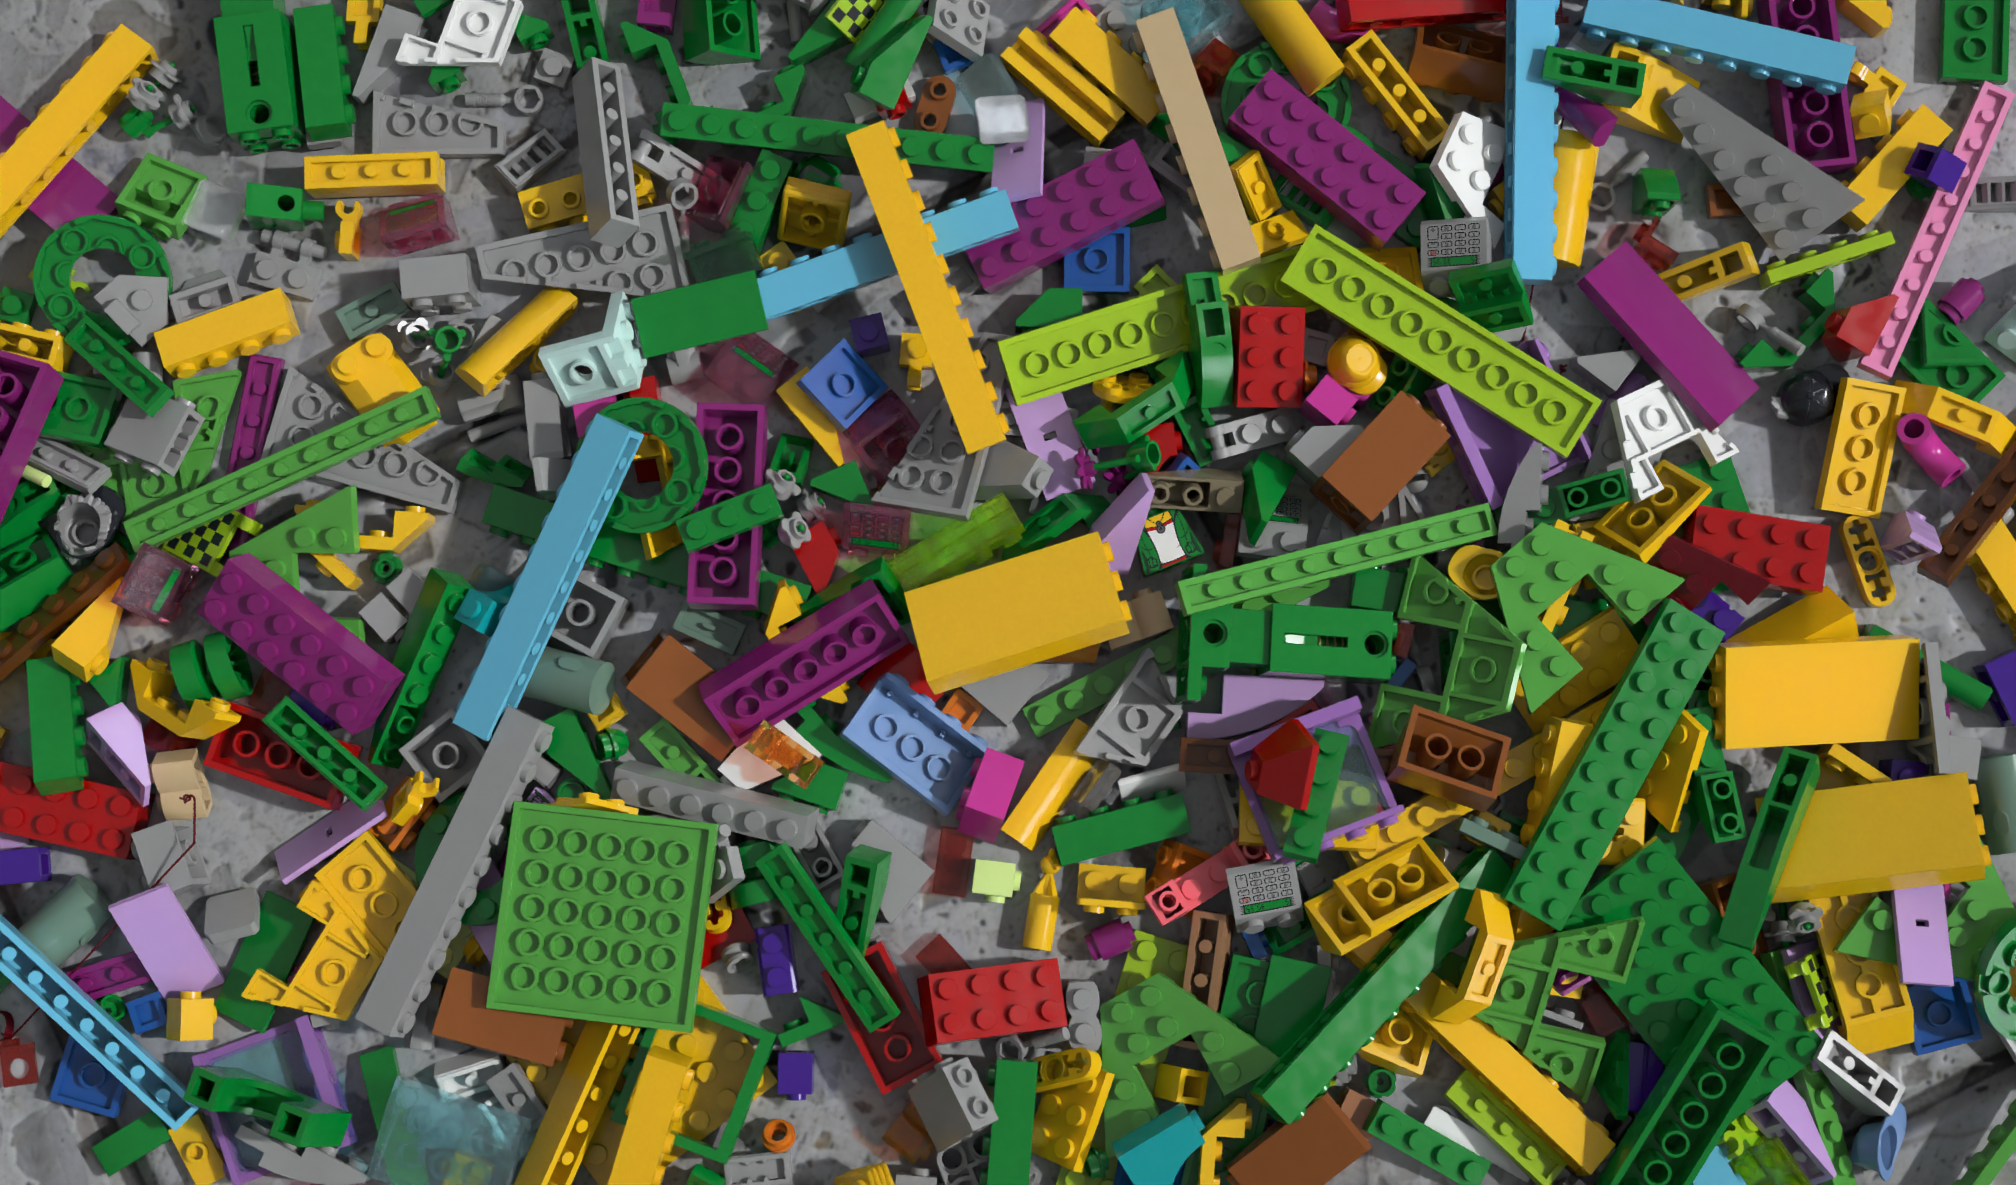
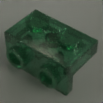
M740 227L721 233L722 239L710 243L709 239L695 242L690 245L691 251L684 253L685 260L690 262L697 283L755 270L756 273L765 270L752 233L746 230L741 232Z

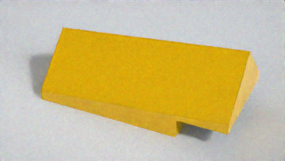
M1662 459L1653 469L1664 489L1636 504L1632 500L1614 506L1593 526L1597 533L1593 543L1647 563L1662 544L1712 491V488L1707 483Z
M1826 585L1823 587L1822 593L1806 596L1797 602L1789 604L1728 638L1725 643L1858 637L1859 632L1854 610Z
M1421 836L1333 880V889L1305 902L1304 908L1322 950L1342 956L1458 889L1459 883Z

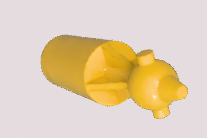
M1050 848L1047 856L1040 861V868L1044 874L1033 893H1030L1022 947L1045 951L1052 950L1060 902L1054 874L1061 868L1060 861L1056 855V849Z

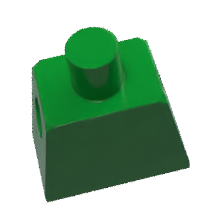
M247 182L245 217L253 230L305 231V220L324 222L325 202L306 200L305 193L301 188ZM288 207H294L290 211H284Z

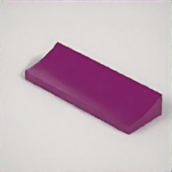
M1 95L0 153L6 152L15 142V138L20 130L29 127L32 123ZM72 157L28 208L55 231L64 224L82 216L96 214L116 216L118 211L115 201L118 196Z
M1627 241L1621 244L1576 284L1710 432L1720 426L1760 388Z
M870 578L697 683L703 701L738 748L909 644L910 640Z

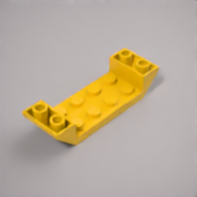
M1878 892L1806 900V902L1814 904L1815 907H1820L1824 913L1819 920L1822 926L1815 933L1842 1024L1837 1025L1839 1035L1864 1055L1914 1042V1010L1906 984H1901L1899 981L1898 966L1833 951V948L1870 898L1874 896L1879 897Z

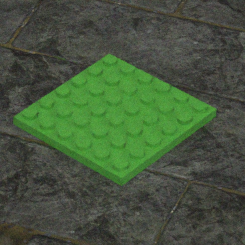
M514 801L486 1008L692 1033L719 824Z

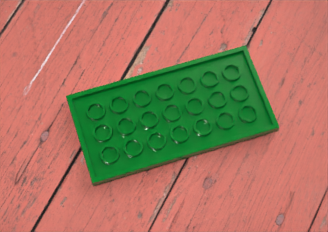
M1657 835L1583 891L1561 932L1642 916L1645 919V926L1626 984L1598 977L1594 978L1666 1067L1708 999L1715 1001L1766 1030L1779 1043L1731 1122L1814 1060L1813 1057L1822 1041L1815 1030L1807 1031L1803 1015L1751 951L1718 941V934L1723 921L1722 915Z

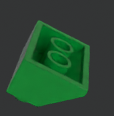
M681 0L685 61L714 66L758 62L761 60L756 0Z
M46 527L41 528V531L20 540L0 552V633L7 631L14 623L26 616H31L44 604L49 596L56 594L69 583L74 575L73 570L65 557L60 554V549Z

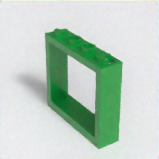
M697 1000L696 1015L760 1039L718 1148L671 1130V1134L676 1135L673 1145L726 1165L731 1158L779 1032ZM641 1027L634 1042V1045L639 1046L634 1059L629 1057L621 1077L626 1078L622 1092L619 1090L615 1091L609 1109L614 1111L611 1117L612 1121L626 1125L629 1115L626 1111L641 1076L646 1056L652 1048L659 1029Z

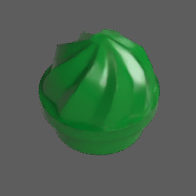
M606 728L603 733L595 736L597 751L602 760L611 759L616 761L620 756L627 753L629 738L622 730Z

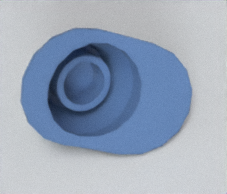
M1898 1103L1892 1117L1885 1116L1883 1122L1861 1126L1853 1140L1850 1157L1852 1163L1879 1172L1883 1181H1889L1892 1176L1894 1162L1905 1136L1907 1116L1902 1103Z

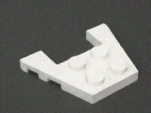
M454 0L439 42L434 43L405 33L395 61L402 66L501 67L524 5L520 0Z
M1466 112L1454 114L1429 168L1452 202L1457 201L1465 213L1464 218L1488 216L1493 249H1495L1504 230V222L1483 206V201L1505 156V128Z
M1662 379L1619 398L1610 404L1634 504L1664 489L1648 458L1694 437L1710 467L1739 453L1738 448L1732 442L1728 444L1718 434L1720 431L1718 427L1710 432Z

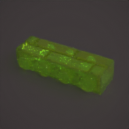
M1001 492L973 509L969 522L962 520L953 521L888 561V564L904 591L907 592L964 574L963 568L973 562L976 565H980L988 561L994 555L992 551L999 546L1004 545L1007 548L1019 542L1023 538L1021 533L1026 531V528L1006 495Z

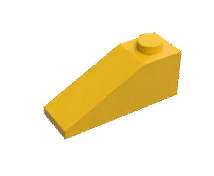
M1741 241L1657 275L1683 302L1758 276L1761 273L1750 243Z
M805 366L778 388L776 393L838 468L845 465L837 427L796 384L810 370Z
M123 576L108 587L51 645L54 661L86 683L94 675L101 674L109 663L125 605L123 596L127 591L126 579Z

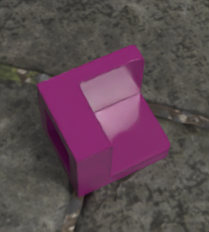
M639 0L636 20L638 27L654 34L673 36L677 0Z

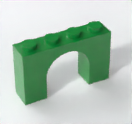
M195 1066L183 1097L184 1101L211 1112H239L272 1121L274 1123L269 1136L296 1147H340L352 1116L350 1112L241 1068Z

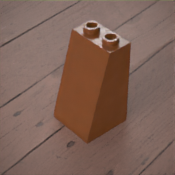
M1402 390L1309 490L1357 535L1381 513L1451 437L1447 432V427L1441 420L1433 416L1430 417L1421 409L1422 405L1417 398L1411 394L1406 395Z
M662 628L620 681L629 691L720 762L725 756L728 758L737 748L703 701L697 683L716 671Z
M452 967L431 1033L434 1037L554 1068L555 1061L562 1063L568 1043L562 1041L565 1028L572 1029L575 1019L486 1008L490 977Z
M1325 1092L1321 1096L1315 1097L1307 1105L1306 1113L1301 1119L1290 1125L1279 1121L1275 1122L1225 1165L1230 1174L1225 1178L1231 1185H1324L1370 1150L1372 1146L1328 1092Z

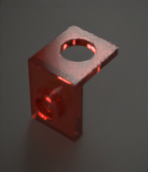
M20 1038L0 1040L4 1088L38 1083L39 1076L35 1042L21 1044ZM17 1058L24 1059L29 1065V1071L23 1078H16L11 1073V1064Z

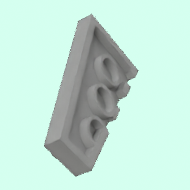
M373 90L372 154L437 151L440 158L506 157V124L504 122L465 112L459 113L436 105L430 106L417 103L414 100L403 97L388 96L385 93Z

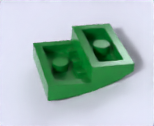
M1513 258L1449 271L1447 281L1459 303V313L1492 333L1533 325L1534 320L1528 296Z

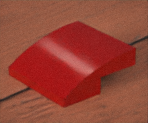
M911 642L871 666L856 683L868 693L876 680L889 672L891 674L897 673L909 682L911 689L918 694L927 695L935 703L945 693L942 692L934 695L926 680L919 649Z

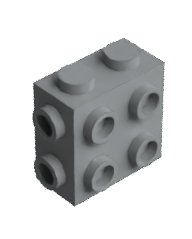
M179 396L176 400L169 399L153 418L146 414L131 399L127 398L118 419L109 430L104 445L115 452L113 457L126 465L132 466L134 462L141 464L140 468L149 474L158 477L162 472L174 477L205 418L194 410L196 407L194 403Z
M968 1056L954 1062L952 1057L934 1065V1069L918 1076L917 1080L919 1083L908 1090L938 1153L967 1140L999 1120L993 1103L988 1098L979 1080L977 1071L973 1068Z

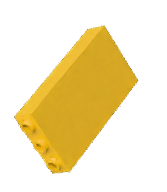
M1096 531L904 592L926 680L934 695L1130 634L1126 621L1132 620V615L1127 600L1120 602L1118 591L1124 589L1118 570L1111 572L1109 562L1114 561L1109 541L1102 543L1099 532Z
M1899 634L1720 643L1708 664L1709 670L1712 673V686L1708 691V700L1713 707L1715 720H1712L1715 728L1714 740L1720 739L1723 749H1744L1919 739L1920 638Z
M1967 772L1814 791L1771 904L1985 880V867L1991 866V858L1988 845L1981 846L1979 835H1985L1982 814L1975 815L1973 805L1979 804L1976 784H1969ZM1764 797L1755 798L1757 815Z

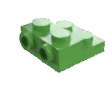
M147 152L115 201L118 215L149 228L151 233L160 240L168 241L171 237L180 241L189 226L188 221L205 184L209 183L208 176Z

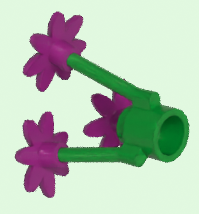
M1142 435L1132 442L1134 444L1127 449L1126 457L1096 463L1095 461H1090L1089 455L1085 456L1084 451L1088 450L1083 445V448L1080 447L1078 454L1074 456V461L1079 467L1076 469L1075 475L1080 477L1082 489L1088 488L1092 490L1093 486L1090 477H1094L1098 470L1108 468L1110 472L1102 474L1106 481L1112 482L1108 486L1107 492L1109 494L1117 492L1118 497L1140 472L1146 473L1157 470V466L1161 461L1160 447L1155 441L1150 440L1149 435ZM1100 448L1091 449L1093 455L1097 456ZM1128 464L1130 467H1134L1135 470L1130 472L1126 471V465Z

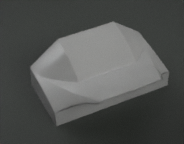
M221 270L186 280L180 292L168 295L177 324L243 301L235 277L233 275L226 276Z

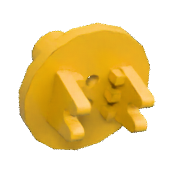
M1132 372L1129 376L1116 374L1094 381L1092 392L1102 398L1101 405L1111 413L1113 403L1126 404L1152 387L1153 384L1148 382L1149 376L1144 373Z

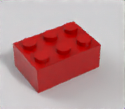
M1230 305L1234 371L1233 402L1230 406L1302 408L1306 307Z

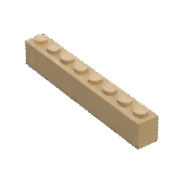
M1171 7L1136 20L1138 31L1132 34L1138 52L1143 50L1146 52L1149 62L1144 63L1143 66L1149 83L1156 81L1160 93L1155 94L1154 97L1160 114L1167 112L1170 124L1165 125L1169 141L1171 145L1177 143L1181 155L1176 156L1181 175H1189L1192 186L1186 189L1193 207L1199 205L1203 217L1197 220L1203 238L1208 236L1211 238L1214 248L1208 250L1214 269L1221 267L1223 275H1227L1260 263L1261 256L1174 8Z

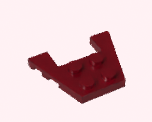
M1671 535L1646 563L1682 577L1685 580L1665 598L1673 599L1690 611L1721 581L1747 605L1771 583L1768 578L1752 573L1736 563L1722 559L1712 552L1676 535ZM1664 599L1642 617L1647 628H1649Z

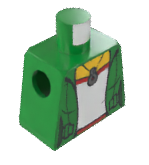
M1162 508L1149 509L1137 546L1138 559L1144 579L1201 557L1204 554L1203 547L1179 509H1168L1162 511Z

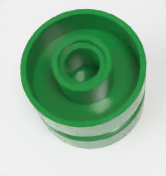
M221 631L205 635L203 646L193 639L170 648L169 659L173 678L189 710H191L195 699L210 701L211 697L220 699L221 694L226 701H234L253 693L252 673L244 649Z
M759 838L736 844L739 849L744 874L747 876L744 881H741L728 892L732 910L778 899L754 862L780 844Z

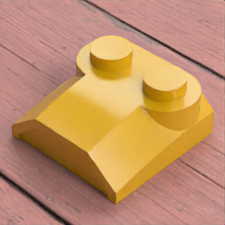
M1399 1007L1397 1015L1390 1021L1384 1022L1377 1029L1374 1040L1367 1046L1361 1047L1357 1053L1362 1059L1391 1072L1418 1078L1423 1075L1433 1037L1426 1033Z

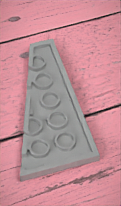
M1689 83L1660 104L1780 261L1865 200L1858 193L1841 184L1832 176L1815 167L1809 161L1763 133Z
M671 203L638 210L640 227L620 248L591 241L588 221L475 246L482 279L605 293H615L624 290L626 295L647 296L690 285Z
M985 332L973 351L979 349L986 365V368L982 369L981 373L985 383L992 381L998 400L993 401L997 414H999L1008 382L995 342L1012 336ZM944 397L938 407L934 406L907 446L908 451L898 466L892 468L887 476L889 479L880 492L877 491L871 499L873 506L969 522L989 448L971 455L967 454L947 399Z
M289 366L261 459L357 417L359 414L356 410ZM391 444L386 448L383 445L378 446L314 475L315 477L348 486L356 485V488L453 515L463 486L460 480L408 445Z

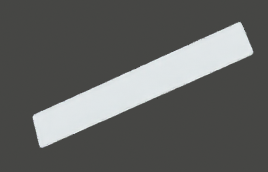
M1436 1106L1432 1108L1424 1125L1523 1181H1529L1530 1177L1480 1131Z

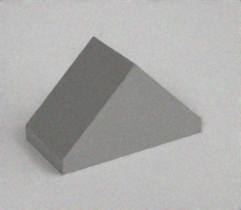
M1635 349L1579 356L1570 362V367L1572 371L1609 397L1617 391L1642 356Z

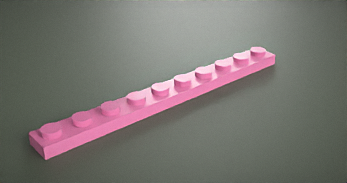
M1987 81L1980 85L1951 151L1953 155L1965 161L1967 165L1952 194L1934 189L1888 294H1895L1899 299L1870 356L1860 358L1856 367L1886 381L1892 377L2015 96L2014 93Z

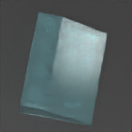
M397 1075L384 1110L367 1177L391 1185H511L534 1119Z

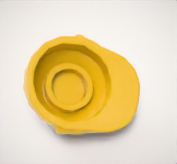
M1345 336L1339 338L1328 351L1326 359L1328 372L1333 377V380L1341 386L1347 387L1357 394L1369 395L1376 392L1385 382L1388 372L1387 366L1371 340L1359 336Z
M1464 545L1450 559L1447 568L1448 575L1451 581L1474 601L1496 600L1497 591L1493 584L1489 567L1503 556L1502 552L1477 545Z

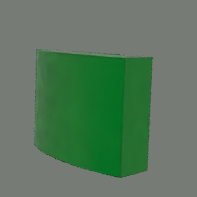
M883 556L850 572L816 594L800 607L801 616L795 618L794 621L798 623L870 578L875 583L899 624L903 626L910 623L911 619L904 596L906 591Z

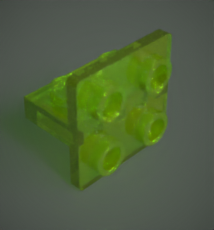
M1761 1133L1752 1147L1744 1149L1741 1155L1732 1158L1730 1164L1742 1176L1747 1185H1812L1777 1136L1767 1139Z

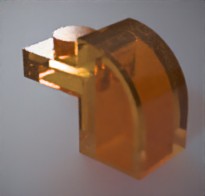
M766 720L762 721L744 746L749 752L803 789L808 787L825 763Z

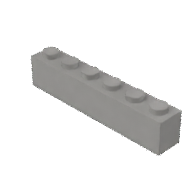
M591 56L572 78L589 236L591 241L620 248L640 227L621 69L619 65Z
M629 760L615 768L610 799L624 800L625 804L690 821L719 824V826L726 824L732 832L778 844L786 842L788 846L798 849L804 848L814 840L819 813L818 807L634 760Z

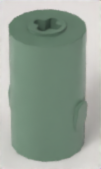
M546 646L523 696L598 716L606 710L613 697L616 685L615 667L610 662Z
M2010 752L1982 756V759L1979 760L1977 780L1972 781V784H1976L1979 799L1977 808L1978 813L1982 814L1985 845H1988L1990 855L2015 853L2016 753L2010 754Z
M76 874L61 889L54 892L46 900V903L17 930L57 967H60L76 950L88 943L98 933L99 929L113 917L108 910V906L113 904V902L93 881L81 874Z

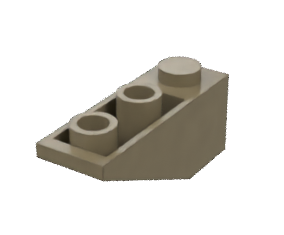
M1201 468L1147 473L1155 490L1150 508L1241 513L1244 480L1240 470Z

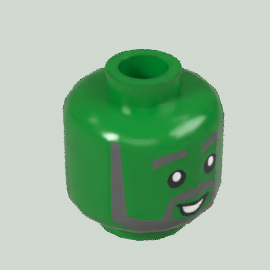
M813 155L810 158L804 157L792 175L794 178L807 179L811 182L828 186L843 187V184L839 182L841 176L840 169L819 155Z

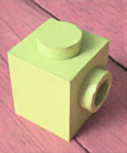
M976 859L972 893L985 894L984 901L1005 903V897H1012L1013 891H1020L1022 871L1015 870V863Z

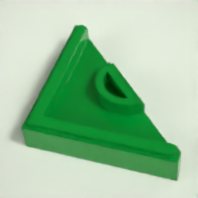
M1927 305L1922 306L1918 315L1921 368L1983 367L1986 365V360L1980 358L1965 344L1966 341L1947 324H1943L1931 313Z
M1617 1030L1603 1053L1593 1085L1615 1119L1626 1121L1628 1118L1630 1034L1628 1031Z

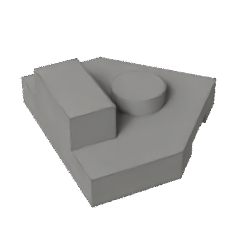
M120 274L94 296L105 308L104 311L127 335L130 334L141 347L154 337V332L160 331L168 325L169 277Z

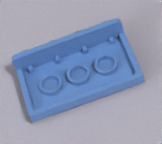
M887 672L876 680L838 736L943 816L949 815L961 797L965 786H968L973 779L970 776L974 761L976 757L983 759L988 743L982 737L970 734L963 729L961 722L956 717L942 713L935 707L936 704L930 697L922 693L918 694L911 689L909 682L897 673L891 674Z

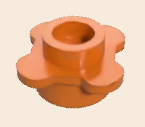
M1307 360L1303 362L1302 395L1303 392L1313 391L1317 386L1316 366L1308 365Z

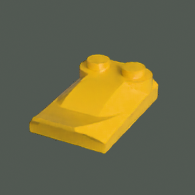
M382 333L364 337L339 353L326 367L329 377L359 415L423 387L394 350L390 339ZM437 420L383 444V447L386 448L391 444L406 445L437 425Z

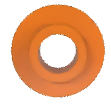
M782 1119L770 1121L762 1132V1142L765 1148L773 1153H782L789 1150L796 1140L794 1127L791 1123ZM779 1134L785 1135L783 1139L774 1141L775 1136Z

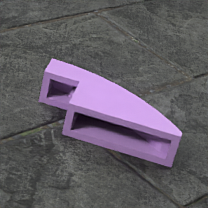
M1223 674L1221 676L1219 714L1186 713L1185 737L1220 739L1259 729L1301 707L1324 687L1325 680Z

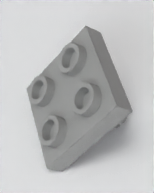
M929 0L927 15L934 18L926 38L932 44L940 40L975 63L983 58L990 5L982 0Z

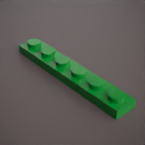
M783 842L756 860L754 863L868 1031L871 1033L896 1018L900 1014V1010L786 842Z

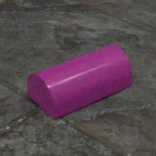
M1558 87L1555 90L1559 95L1556 112L1595 147L1604 146L1618 118L1601 103Z

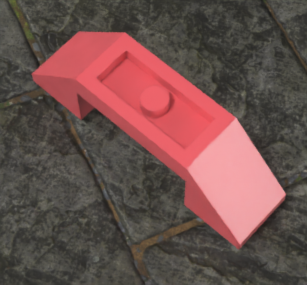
M1236 839L1221 852L1177 879L1168 881L1143 898L1161 927L1227 889L1226 869L1265 862L1271 858L1266 846L1238 845V839Z

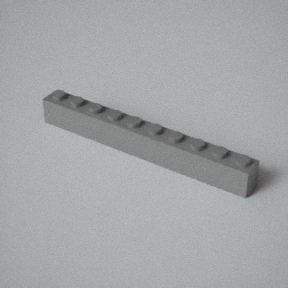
M507 706L355 1019L389 1037L404 1038L405 1034L412 1029L416 1020L415 1013L420 1003L427 998L431 990L430 982L435 972L444 964L446 950L450 941L459 933L462 925L461 919L466 909L472 905L476 898V888L481 878L487 874L492 865L491 857L497 845L501 844L506 837L507 825L513 813L514 801H522V794L527 784L533 780L537 773V763L542 753L549 748L552 742L554 726L521 710Z

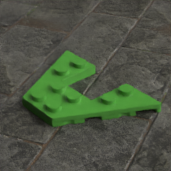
M235 369L172 381L175 400L179 396L191 401L196 405L194 410L205 418L174 477L162 472L158 477L142 470L140 468L141 464L134 462L132 466L126 465L113 457L115 452L106 445L104 449L69 442L75 451L110 467L112 476L102 485L115 490L126 504L125 521L206 485L242 376L240 370Z
M356 485L342 489L229 551V558L250 553L300 592L298 553L355 554L360 552ZM332 617L365 643L364 618Z
M1541 522L1489 567L1506 628L1527 644L1519 675L1527 703V712L1529 714L1533 713L1583 669L1537 618L1579 580L1586 576L1631 626L1637 623L1685 580L1682 577Z
M1422 556L1412 558L1397 618L1458 631L1443 696L1384 683L1380 684L1368 733L1373 748L1382 749L1397 744L1413 705L1467 723L1511 712L1527 644Z
M1992 861L1991 866L1985 867V880L1959 882L1965 888L1946 912L1953 977L1964 979L1965 981L1974 982L1981 949L1987 945L1994 933L2006 920L2016 916V910ZM1871 897L1833 948V951L1898 966L1892 908L1879 897Z
M1638 916L1514 941L1491 1005L1475 1016L1483 1022L1489 1023L1501 1037L1509 1039L1522 1050L1526 1057L1540 1068H1545L1551 1073L1552 1078L1557 1082L1561 1081L1576 1093L1582 1102L1587 1103L1606 1046L1605 1038L1541 1023L1558 968L1626 984L1645 926L1644 917Z
M1161 972L1100 1005L1102 1069L1115 1074L1104 1105L1105 1154L1107 1158L1110 1159L1116 1155L1112 1143L1161 1115L1155 1100L1136 1067L1140 1062L1192 1035L1225 1096L1264 1075L1280 1057L1256 1041L1253 1036L1243 1032L1226 1017L1196 999L1197 997L1189 991L1179 987L1173 980Z

